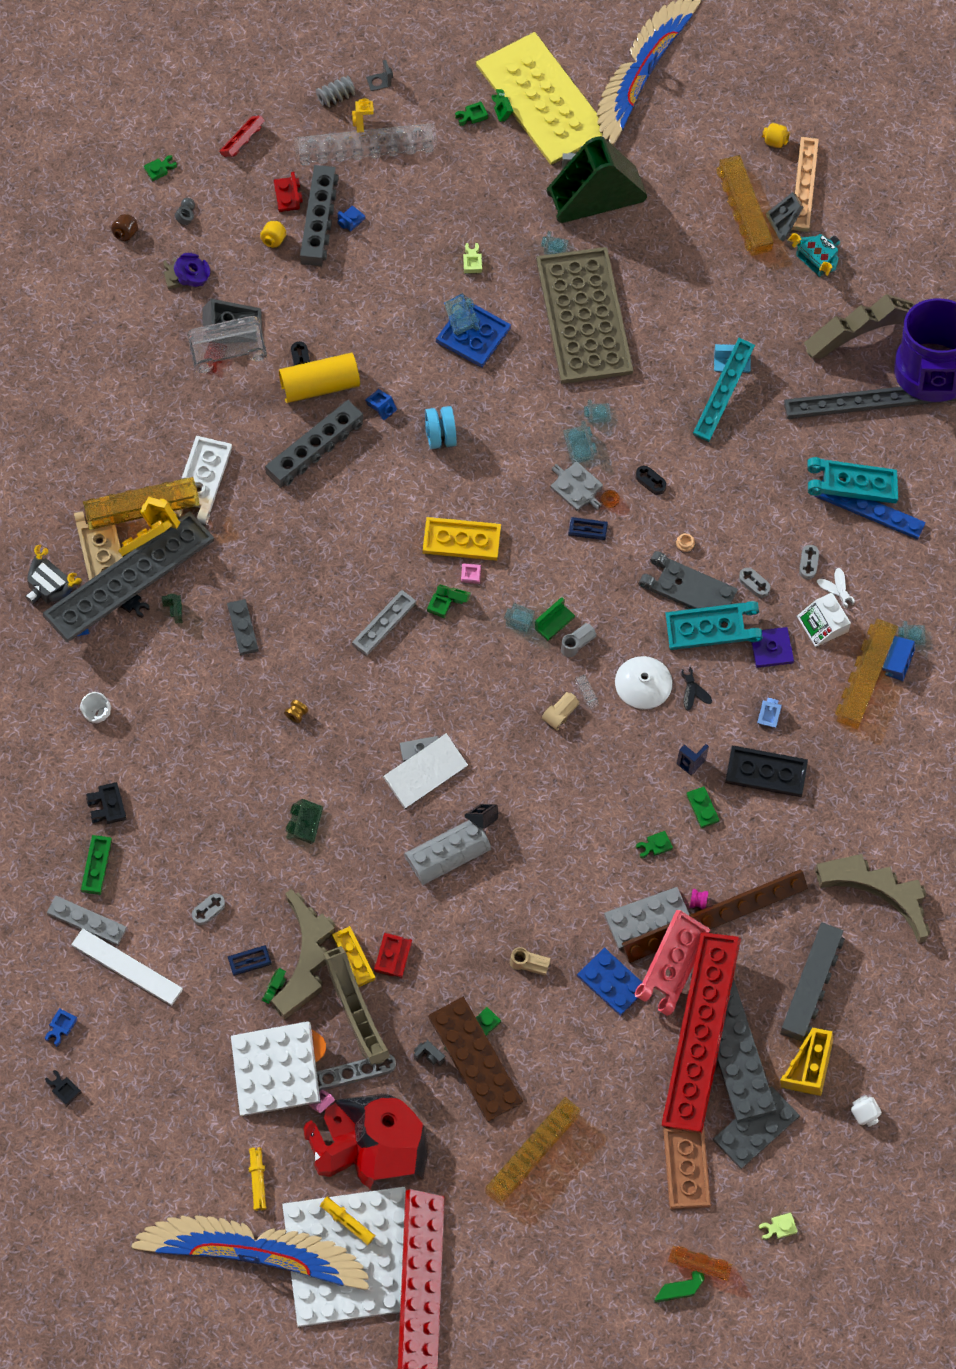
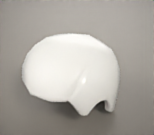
M92 692L82 699L80 710L89 722L98 724L105 721L110 715L111 704L102 693Z

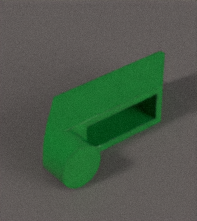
M696 1270L691 1272L692 1280L664 1284L655 1297L654 1303L693 1297L705 1280L704 1271Z

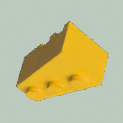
M818 1028L811 1029L798 1054L790 1063L785 1075L780 1079L781 1088L821 1096L834 1040L833 1031Z

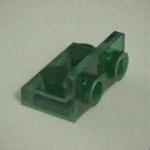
M303 798L294 803L290 810V814H292L291 820L286 826V839L297 838L310 844L314 843L323 806Z

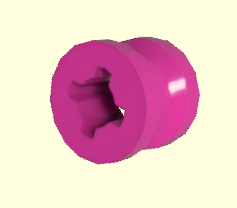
M693 889L689 908L699 907L701 910L705 909L708 891L698 892L697 889Z

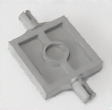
M577 461L566 470L561 469L557 464H555V467H552L551 470L559 477L550 486L551 489L576 511L589 503L597 510L602 506V503L595 496L603 488V484Z

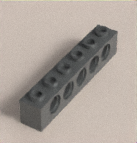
M314 165L300 253V262L303 265L322 266L323 260L326 261L327 259L325 245H329L330 239L327 231L331 230L332 219L329 218L330 215L334 214L332 200H336L337 192L334 189V185H338L339 181L336 167Z
M349 400L345 401L265 466L266 475L280 488L284 485H290L295 476L305 473L310 464H315L321 459V455L326 451L331 452L336 443L346 440L351 431L358 430L363 424V413Z

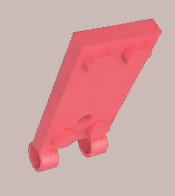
M676 910L643 982L635 991V996L646 1002L651 997L654 988L659 990L666 996L660 1001L658 1011L666 1016L671 1015L695 964L701 932L709 933L710 929L681 910ZM667 969L670 970L669 976H666Z

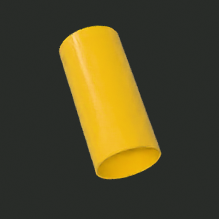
M352 352L278 369L281 388L285 389L286 403L360 386L359 372Z

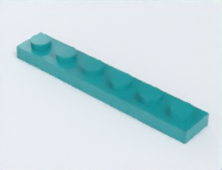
M738 338L692 435L710 442L754 350V344Z

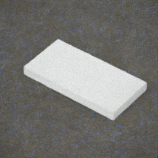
M446 733L391 770L383 778L405 809L461 771L468 764Z

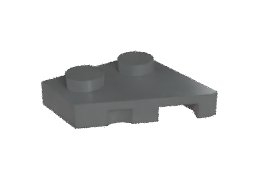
M794 192L765 213L781 241L786 239L804 208Z

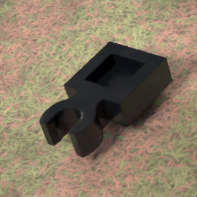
M138 594L120 606L129 613L134 609L137 616L141 618L144 617L143 613L140 612L141 608L150 610L147 603H140L142 598Z
M54 1070L53 1074L56 1076V1079L50 1081L46 1077L45 1081L48 1086L55 1087L52 1093L67 1107L81 1094V1090L68 1077L62 1081L59 1072Z

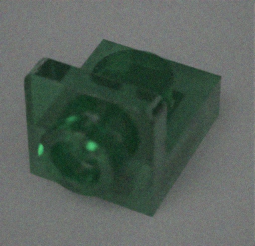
M168 594L162 596L163 607H170V617H174L175 623H183L181 595Z

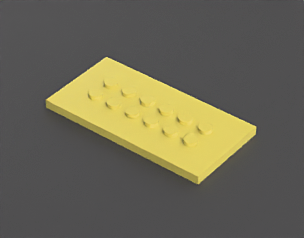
M535 32L476 62V66L495 91L496 89L504 90L505 97H508L512 106V114L550 165L562 160L563 153L579 151L580 147L589 139L603 137V133H600V125L597 124L599 118L597 113Z

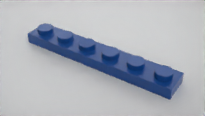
M829 494L815 496L917 540L926 523L872 500Z

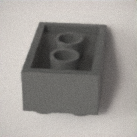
M210 299L202 308L203 341L213 343L262 341L261 308Z

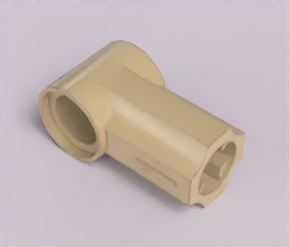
M566 692L554 706L551 705L544 712L542 720L556 731L559 730L558 727L566 722L567 717L579 705L576 696Z
M520 947L513 950L510 957V965L513 969H523L546 976L550 958L530 953ZM521 956L524 961L517 962L514 957Z

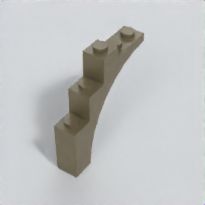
M862 854L816 865L815 873L820 888L833 886L852 887L881 897L906 919L918 943L926 942L928 935H930L928 924H925L923 920V907L919 905L922 904L924 897H926L924 886L920 885L919 880L897 884V876L895 873H892L891 867L869 871L868 861L864 860Z
M292 889L285 893L300 924L302 949L298 965L291 979L283 990L271 1000L273 1008L283 1020H286L322 992L321 985L323 983L317 975L313 976V974L326 965L323 953L327 952L324 946L320 947V945L332 937V934L335 933L334 927L336 926L330 917L326 918L323 913L317 917L315 911L311 907L307 908L304 904L305 900L301 894L295 893Z
M340 946L324 952L323 956L336 994L342 1003L348 1023L353 1029L360 1052L364 1058L368 1059L371 1065L383 1063L386 1059L390 1058L388 1049L384 1045L368 1012L345 950Z

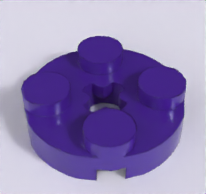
M183 253L174 264V272L179 278V283L185 286H203L210 275L208 263L205 260L199 259V255L194 253Z

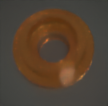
M607 490L602 494L601 502L605 507L613 508L619 504L620 497L616 491ZM611 497L614 500L608 501L607 498Z

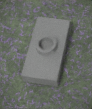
M438 736L401 742L400 749L403 762L436 741Z

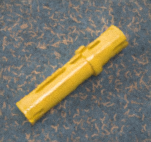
M254 1147L249 1149L251 1165L249 1172L252 1179L253 1210L258 1211L260 1209L261 1211L267 1209L263 1176L265 1166L262 1163V1148L257 1147V1150H255Z
M328 1196L320 1204L319 1207L329 1213L335 1222H340L367 1246L375 1238L376 1235L347 1213L346 1208L340 1207Z

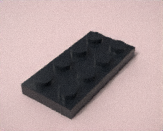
M732 745L725 783L802 798L808 759Z

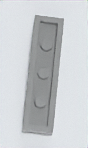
M401 590L355 638L352 645L368 656L416 605V600Z
M55 896L47 911V915L81 930L85 929L91 934L117 946L127 930V927L58 896Z

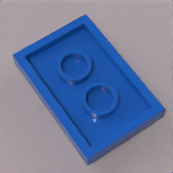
M605 947L577 974V977L619 1016L638 999L635 996V991L642 981Z

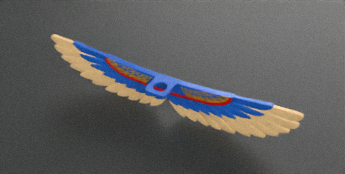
M678 0L676 3L672 1L667 7L664 5L659 13L655 12L652 21L649 19L646 22V25L641 29V33H638L637 40H634L633 47L630 50L636 62L625 63L619 66V69L610 79V83L605 87V91L602 94L603 99L598 104L597 117L599 118L597 124L600 125V133H603V137L606 140L609 138V142L612 145L615 144L620 133L624 130L637 98L656 64L691 19L701 0Z
M181 1216V1219L167 1218L168 1222H156V1226L146 1227V1232L139 1233L136 1236V1239L140 1241L134 1242L131 1246L133 1249L155 1252L157 1254L215 1257L267 1265L341 1286L363 1290L369 1289V1285L363 1280H367L369 1277L365 1271L360 1270L364 1268L363 1265L354 1261L356 1257L346 1253V1248L335 1246V1242L321 1241L322 1238L319 1236H310L307 1233L298 1234L297 1231L286 1233V1230L276 1231L275 1229H269L255 1240L251 1230L243 1223L240 1226L235 1221H231L230 1224L223 1218H219L218 1221L214 1217L195 1216V1220L187 1216Z

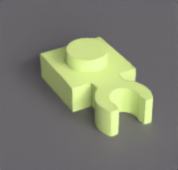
M466 243V254H463L464 273H482V256L478 254V243H475L474 249H470L468 243Z
M791 1213L771 1218V1225L768 1223L759 1225V1229L766 1228L769 1232L762 1236L763 1240L769 1239L775 1233L777 1239L797 1234L798 1232Z

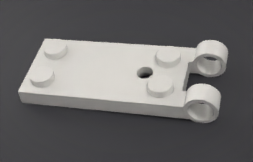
M196 436L171 506L177 518L181 517L183 505L186 504L200 508L197 519L201 524L207 525L232 450V444ZM200 487L202 490L196 492L195 488Z

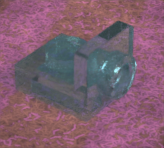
M548 231L547 236H543L541 247H544V254L565 253L569 240L551 237L552 231Z
M588 400L587 406H584V417H588V423L611 422L609 403L592 404V400Z
M903 621L902 626L898 628V637L913 640L915 645H925V625H908L907 621Z

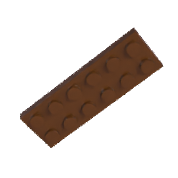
M464 996L428 1015L430 1022L487 1122L523 1103L522 1098Z

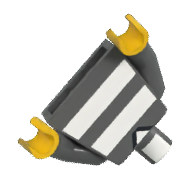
M37 545L34 548L37 556H34L27 576L28 586L31 591L25 597L31 604H34L40 598L47 604L60 601L73 591L74 585H79L82 582L81 578H76L74 581L77 573H70L67 576L47 558L43 559L42 556L48 554V549L44 548L41 553L40 548L42 545Z

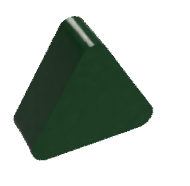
M604 137L589 139L546 189L548 196L553 198L558 212L556 218L559 223L643 203L647 199V193L636 166Z

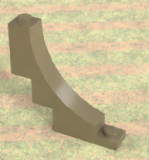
M885 294L871 307L860 305L846 318L835 316L804 342L807 348L806 352L812 358L822 359L836 348L859 335L880 327L900 324L904 321L907 312L914 306V303Z

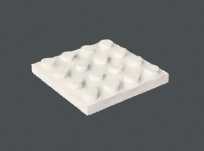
M309 1021L231 1036L240 1116L320 1103L311 1023Z

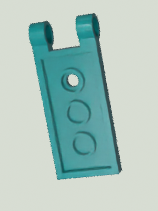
M818 457L809 458L807 461L808 472L816 474L823 471L824 482L817 479L808 482V493L812 496L829 494L894 504L898 501L896 469L825 460Z
M749 601L746 603L665 612L670 650L743 641H761L763 639L762 629L751 628L744 630L743 614L751 616L759 613L758 602ZM723 622L728 624L726 628L721 627Z

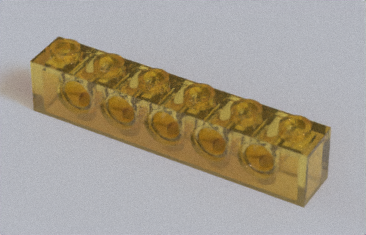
M564 1097L486 1186L485 1193L501 1206L580 1116L581 1109L567 1097Z

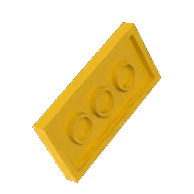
M426 517L423 554L497 561L501 524Z

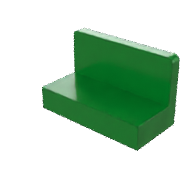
M563 597L535 620V630L547 641L575 618V615L564 606L565 599Z

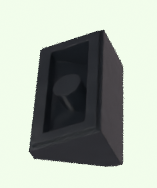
M479 804L467 812L465 818L480 828L485 829L498 820V805Z

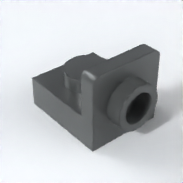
M428 1040L424 1044L420 1043L414 1050L415 1061H418L424 1054H427L425 1056L426 1059L433 1065L436 1063L441 1066L445 1062V1055Z

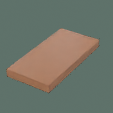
M704 1126L702 1133L663 1128L669 1208L711 1207Z

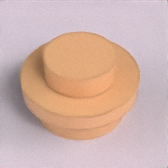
M684 533L677 538L676 546L679 550L688 552L694 548L695 540L690 534Z

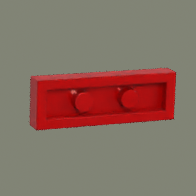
M252 116L224 145L219 153L224 157H234L237 155L239 148L247 144L253 133L261 129V125L265 122L263 117Z

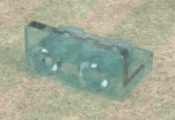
M462 293L444 302L453 332L456 335L471 328H474L476 331L480 330L478 324L480 319L474 312L473 308L475 305L470 297L468 298Z
M585 421L581 422L580 427L563 430L572 464L576 461L581 463L594 460V453H597L595 442H591L590 426L587 427Z

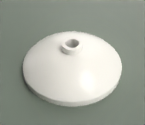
M646 656L634 657L627 660L618 669L615 677V688L619 697L629 706L637 709H652L664 703L669 697L672 690V677L667 667L657 659ZM646 676L648 679L644 680L641 677Z

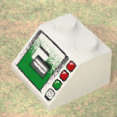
M833 593L815 600L797 615L815 647L847 633L851 625Z

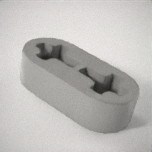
M814 545L805 546L801 554L799 574L806 580L814 578L817 571L819 550ZM808 551H812L811 560L808 559ZM807 564L810 565V574L806 573Z
M744 568L740 571L739 581L743 586L759 598L768 596L770 592L768 581L751 568ZM744 574H745V575H749V574H750V575H751V580H750L749 578H747V579L745 580V579H744ZM758 586H765V591H758Z
M217 893L212 894L192 911L194 923L205 925L218 915L225 907L223 896ZM212 900H220L219 907L215 905L210 909V907L213 905ZM207 910V912L204 914V919H197L198 912L202 914Z

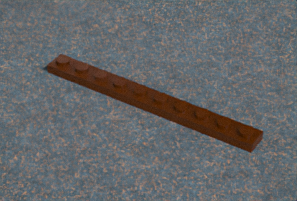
M799 869L689 916L709 929H713L807 890L808 887L804 873ZM670 923L623 942L622 946L627 961L631 963L657 952Z

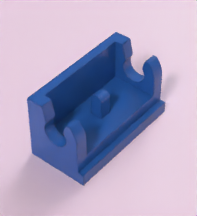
M894 636L882 670L886 671L885 675L900 681L904 680L915 652V641Z

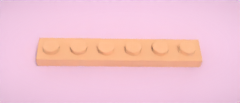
M801 137L795 194L804 208L791 230L809 232L819 139Z

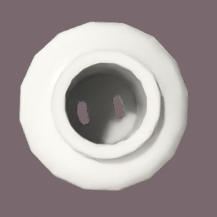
M865 1095L853 1102L854 1106L851 1108V1111L860 1125L867 1124L870 1127L879 1122L878 1117L882 1112L873 1097Z

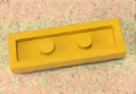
M169 519L164 522L158 520L151 525L152 529L147 531L145 528L136 534L138 537L135 539L130 537L123 541V546L118 551L122 556L126 555L168 530L172 526Z
M349 926L332 934L337 947L342 946L347 954L358 987L376 980L351 927Z

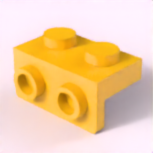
M369 99L355 101L356 111H352L353 127H356L357 132H364L363 115L374 114L373 101H369Z
M148 497L145 504H143L140 513L150 529H152L151 525L158 520L164 522L169 519L172 524L171 527L175 529L180 525L176 513L165 499L159 500Z

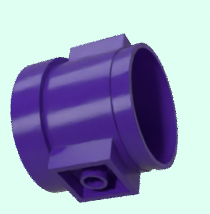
M941 298L924 300L914 305L905 316L902 341L896 353L894 374L900 387L915 398L930 402H942L956 398L955 301ZM922 344H939L952 350H932L922 346Z

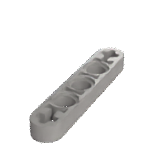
M390 1055V1058H388V1062H392L390 1068H386L384 1065L379 1066L380 1071H376V1064L371 1065L368 1059L317 1071L321 1085L318 1086L319 1091L389 1074L395 1070L396 1060ZM364 1065H371L373 1071L370 1074L363 1073L361 1069ZM350 1069L354 1075L350 1079H345L342 1076V1072ZM324 1075H332L334 1077L333 1082L325 1084L322 1081Z

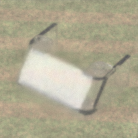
M257 316L194 328L187 333L190 358L196 382L200 381L199 373L209 372L213 367V362L248 355L249 359L254 361L263 360L264 367L268 366L263 332Z

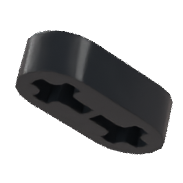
M301 341L293 343L291 346L293 365H299L300 361H303V363L310 362L306 344ZM297 348L302 350V355H298Z
M648 466L637 468L635 477L640 484L655 495L665 492L666 481ZM641 472H647V477H641ZM659 483H661V488H654L655 484L658 485Z

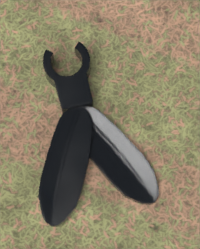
M689 667V675H685L682 669L681 676L687 684L683 703L685 709L688 711L692 708L695 695L704 703L711 704V696L694 682L692 668Z

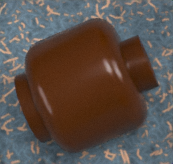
M120 215L111 226L112 233L119 240H130L138 230L136 219L131 215Z

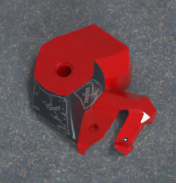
M382 1093L334 1100V1103L325 1109L324 1115L325 1122L334 1140V1143L330 1146L325 1145L316 1124L312 1120L307 1122L303 1128L305 1140L309 1141L315 1155L314 1167L318 1175L331 1177L355 1164L358 1178L369 1189H371L374 1180L411 1174L419 1175L422 1179L424 1178L428 1151L426 1128L416 1114L402 1100L392 1095Z

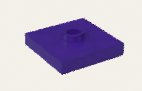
M787 627L762 630L763 639L758 642H751L756 668L794 663Z

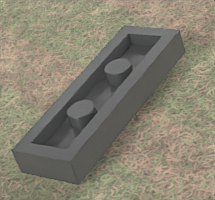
M246 599L227 603L240 655L258 652L259 649Z

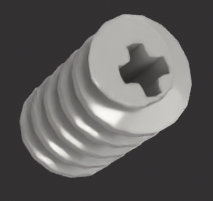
M348 75L341 77L340 81L338 79L335 80L334 84L332 82L328 83V87L326 85L322 86V90L320 88L316 89L318 100L322 106L326 104L328 108L330 107V101L334 105L337 104V98L342 102L343 95L346 99H349V93L355 96V88Z

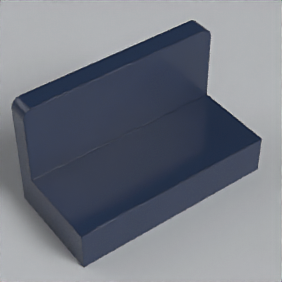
M705 744L696 754L686 745H683L679 750L677 765L692 776L706 761L709 746Z

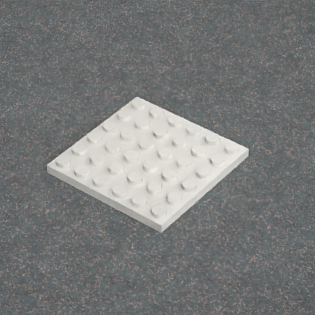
M405 1187L329 1197L340 1207L346 1208L347 1213L376 1235L368 1246L340 1222H335L329 1213L319 1207L325 1198L282 1204L286 1233L297 1231L298 1234L307 1233L310 1236H319L322 1238L321 1241L335 1242V1246L346 1248V1253L356 1257L354 1261L363 1265L364 1268L360 1270L365 1271L369 1277L367 1280L363 1279L369 1285V1289L363 1290L337 1285L291 1271L298 1327L400 1313Z

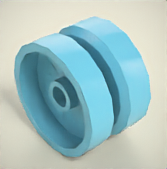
M442 407L440 419L435 408L425 409V430L430 450L441 447V436H443L446 447L457 446L452 407Z

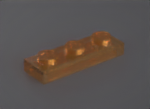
M673 1245L668 1260L670 1263L726 1281L729 1279L732 1264L723 1259H714L704 1253H695L682 1246L677 1247Z

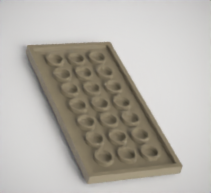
M607 247L536 256L561 384L633 374Z

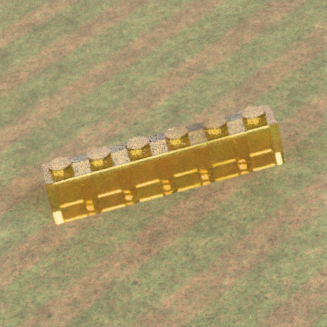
M740 155L720 159L717 175L719 178L722 177L723 191L728 193V204L730 207L733 206V216L735 221H738L740 224V235L745 237L744 244L746 250H750L751 256L772 251L774 242Z
M182 478L172 482H164L154 486L127 490L123 493L109 494L105 497L91 498L83 501L89 530L143 518L140 511L148 497L159 500L165 499L170 503L173 511L199 506V496L194 478Z
M878 618L875 624H870L867 632L870 637L868 640L864 639L861 650L864 652L862 657L858 655L854 666L857 669L856 672H851L848 682L851 683L849 689L845 687L841 697L844 699L843 704H838L835 715H838L836 722L858 730L898 626Z

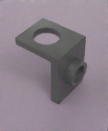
M383 60V73L366 77L370 90L374 91L391 86L393 72L388 67L386 60ZM374 78H380L382 80V84L380 86H374L372 84V80Z

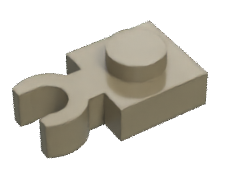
M164 260V268L168 270L164 271L168 289L185 286L179 283V278L174 272V264L168 265L167 261Z

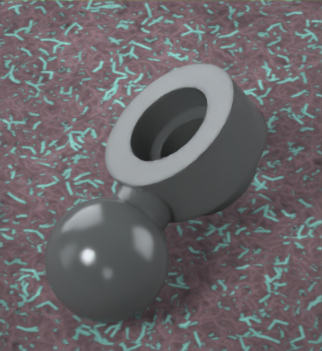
M184 198L181 201V207L175 212V218L180 224L188 225L193 220L194 214L192 210L195 208L193 199Z

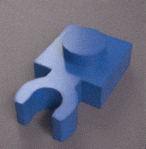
M59 1008L49 1024L53 1030L45 1035V1041L48 1042L51 1037H56L54 1045L56 1047L59 1046L61 1035H69L78 1020L77 1017Z

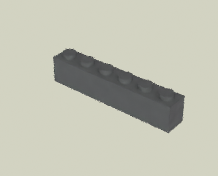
M821 922L780 1034L803 1042L804 1037H807L813 1026H810L809 1023L811 1019L815 1020L819 1008H816L817 1001L822 1002L825 990H822L824 983L828 984L832 973L829 972L830 966L835 967L838 955L835 953L837 948L841 949L845 938L841 937L844 930Z

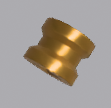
M292 700L290 708L286 709L284 714L287 718L299 724L302 721V716L307 714L308 708L300 701Z

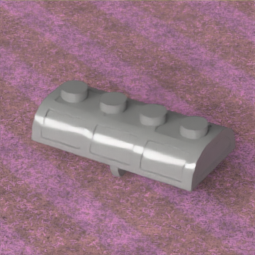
M468 820L405 852L404 857L421 884L424 885L490 851L491 845L482 828Z

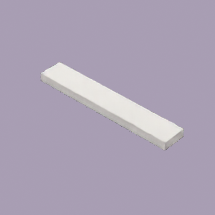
M85 929L80 931L71 944L72 947L170 1006L173 1005L183 990L180 986Z

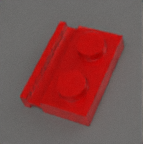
M384 932L374 972L397 976L402 979L412 939L408 940L404 939V937Z

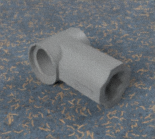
M585 623L572 634L565 635L562 639L561 653L565 657L575 656L579 649L597 636L594 628L590 624Z

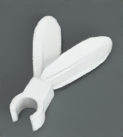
M837 568L834 573L835 584L825 579L817 580L821 588L839 596L846 609L848 604L845 601H851L852 605H854V598L845 591V575L840 568Z

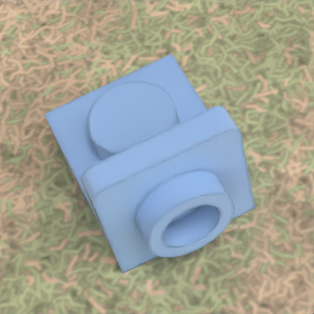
M767 698V701L763 700L757 723L776 728L782 706L778 704L779 700Z

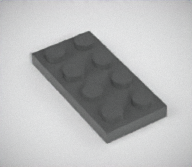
M772 1086L770 1091L776 1107V1113L737 1123L735 1118L713 1138V1141L740 1169L744 1168L800 1117Z

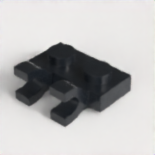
M117 782L98 786L99 792L86 794L88 806L98 804L99 802H102L103 806L102 810L90 811L92 824L101 822L106 819L107 824L126 820Z

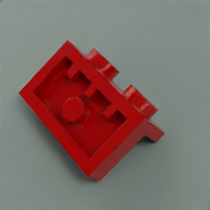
M294 171L291 172V177L273 179L278 211L299 210L300 203H303L302 193L297 190V188H300L299 177L295 178Z

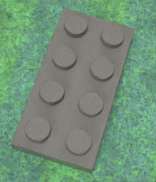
M678 887L605 912L604 916L620 950L623 948V942L671 923L676 910H681L689 915V912Z

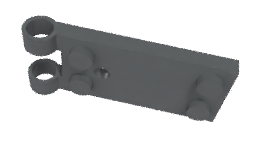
M655 551L650 559L651 564L664 569L659 580L656 581L654 577L643 574L638 583L642 588L691 609L730 605L738 591L737 588L667 558L665 554L659 551ZM681 580L682 584L678 585L675 581Z

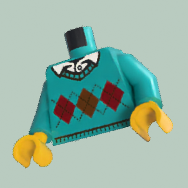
M792 233L788 241L793 242V248L798 246L796 256L814 273L821 277L824 272L828 276L829 273L836 270L839 260L837 246L840 244V240L836 236L827 239L822 234L800 237L798 234Z

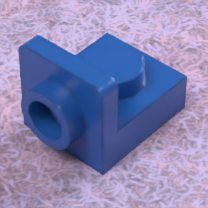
M352 205L344 213L341 211L337 213L338 224L342 229H348L351 232L365 219V215Z
M380 389L365 399L368 406L378 411L382 420L387 419L397 411L392 397Z

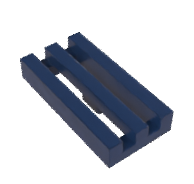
M571 517L568 536L606 540L608 522ZM574 523L602 526L603 529L592 528L590 526H575Z
M266 945L227 956L233 976L272 965ZM264 952V955L249 958L237 963L233 962V960ZM262 959H266L265 961H262V962H259V963H255V964H252V965H249V966H245V967H242V968H239V969H235L236 967H239V966H243V965H246V964H249V963H252V962H256V961H259V960H262Z

